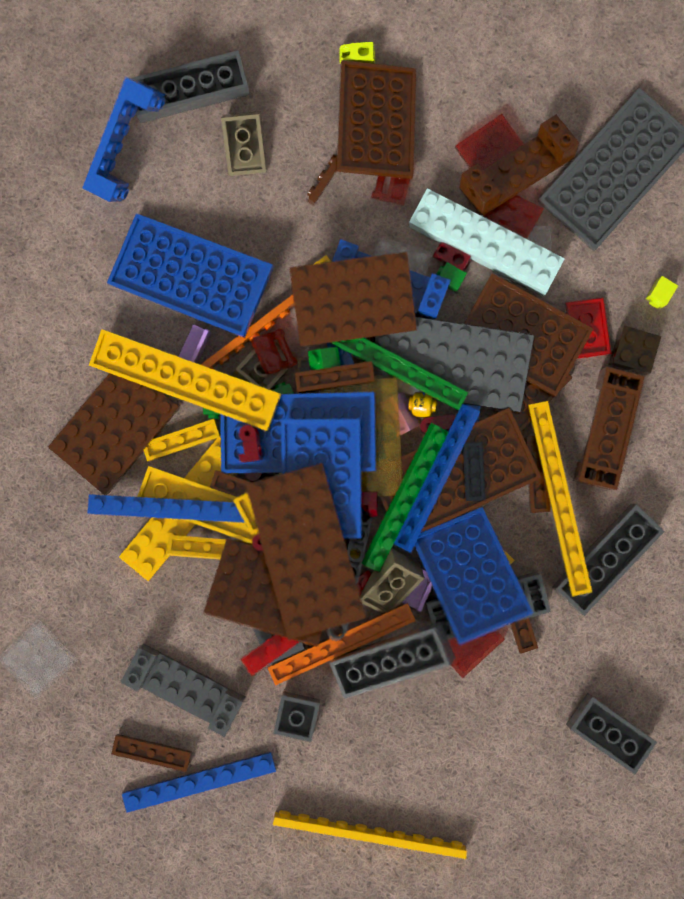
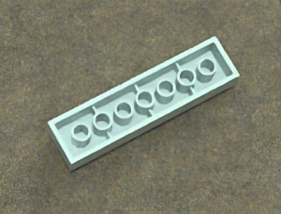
M428 188L409 221V227L438 243H446L471 255V260L543 297L565 259Z

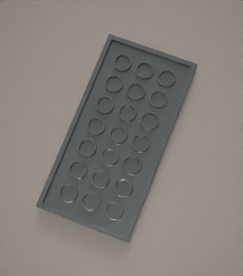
M639 88L540 197L538 202L595 251L684 152V126Z
M415 316L417 331L376 336V345L468 392L463 403L499 409L510 408L512 411L521 412L534 339L533 334ZM373 366L375 382L369 383V388L413 395L415 392H422Z

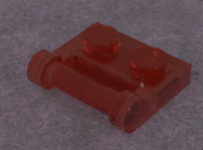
M378 176L371 198L404 206L410 179L391 177L388 193L384 194L382 189L385 176Z
M282 328L254 337L251 340L266 375L298 364L296 357H293ZM273 340H278L286 361H282Z

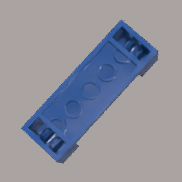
M125 77L82 189L109 202L122 201L127 197L129 183L109 173L115 167L116 161L114 160L122 149L123 143L121 142L123 137L129 132L131 117L133 118L137 112L136 105L145 110L158 112L165 104V93L138 80Z
M340 239L332 262L371 257V255L360 252L358 245ZM409 270L415 314L424 318L436 319L450 280L433 273L430 278Z

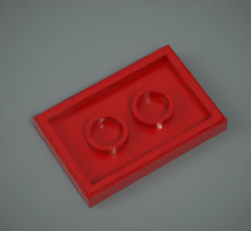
M604 298L566 302V314L593 328L577 359L612 354Z

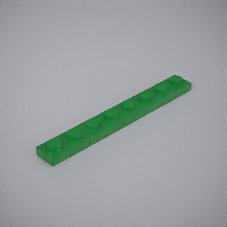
M365 338L329 342L365 362L372 361L374 367L456 410L461 408L468 394L465 390Z
M433 423L430 424L362 561L363 565L380 572L449 433L448 431Z

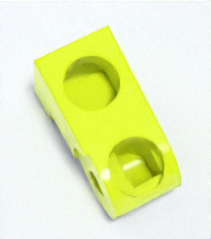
M373 42L341 45L339 47L340 64L342 60L375 64Z

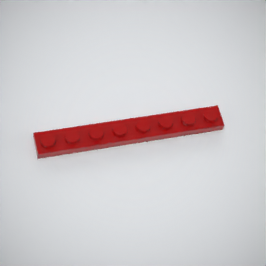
M368 570L359 575L357 584L359 595L371 576ZM273 635L240 659L250 675H254L299 642Z

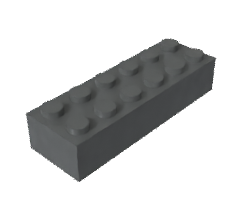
M239 50L131 78L165 93V104L158 112L145 110L136 105V116L140 123L250 95Z
M630 504L584 552L592 592L572 596L566 572L552 588L579 614L585 616L665 531L637 504Z
M440 621L352 650L334 658L330 665L345 699L450 666L455 659V655Z

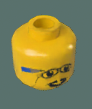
M415 392L413 396H410L409 411H412L413 416L427 418L432 415V412H436L437 400H434L432 396L422 392Z

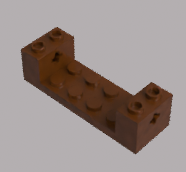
M556 114L541 123L538 135L489 167L483 170L477 163L463 172L459 189L477 212L484 216L574 159L579 141Z
M610 367L600 370L595 388L600 391L583 461L577 462L573 481L607 490L618 489L645 376Z

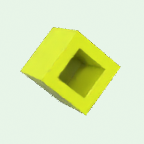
M661 276L655 281L645 299L649 300L651 306L663 308L670 301L678 285Z

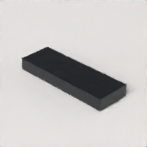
M465 442L463 446L465 501L485 500L483 442Z

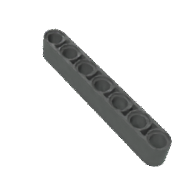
M361 512L368 519L367 522H362L363 540L358 541L355 538H349L346 548L352 570L355 573L356 584H358L373 517H370L369 512ZM356 551L359 554V558L352 559L350 552ZM348 623L338 626L342 630L340 636L334 635L332 628L327 629L328 637L333 641L341 640L347 632Z

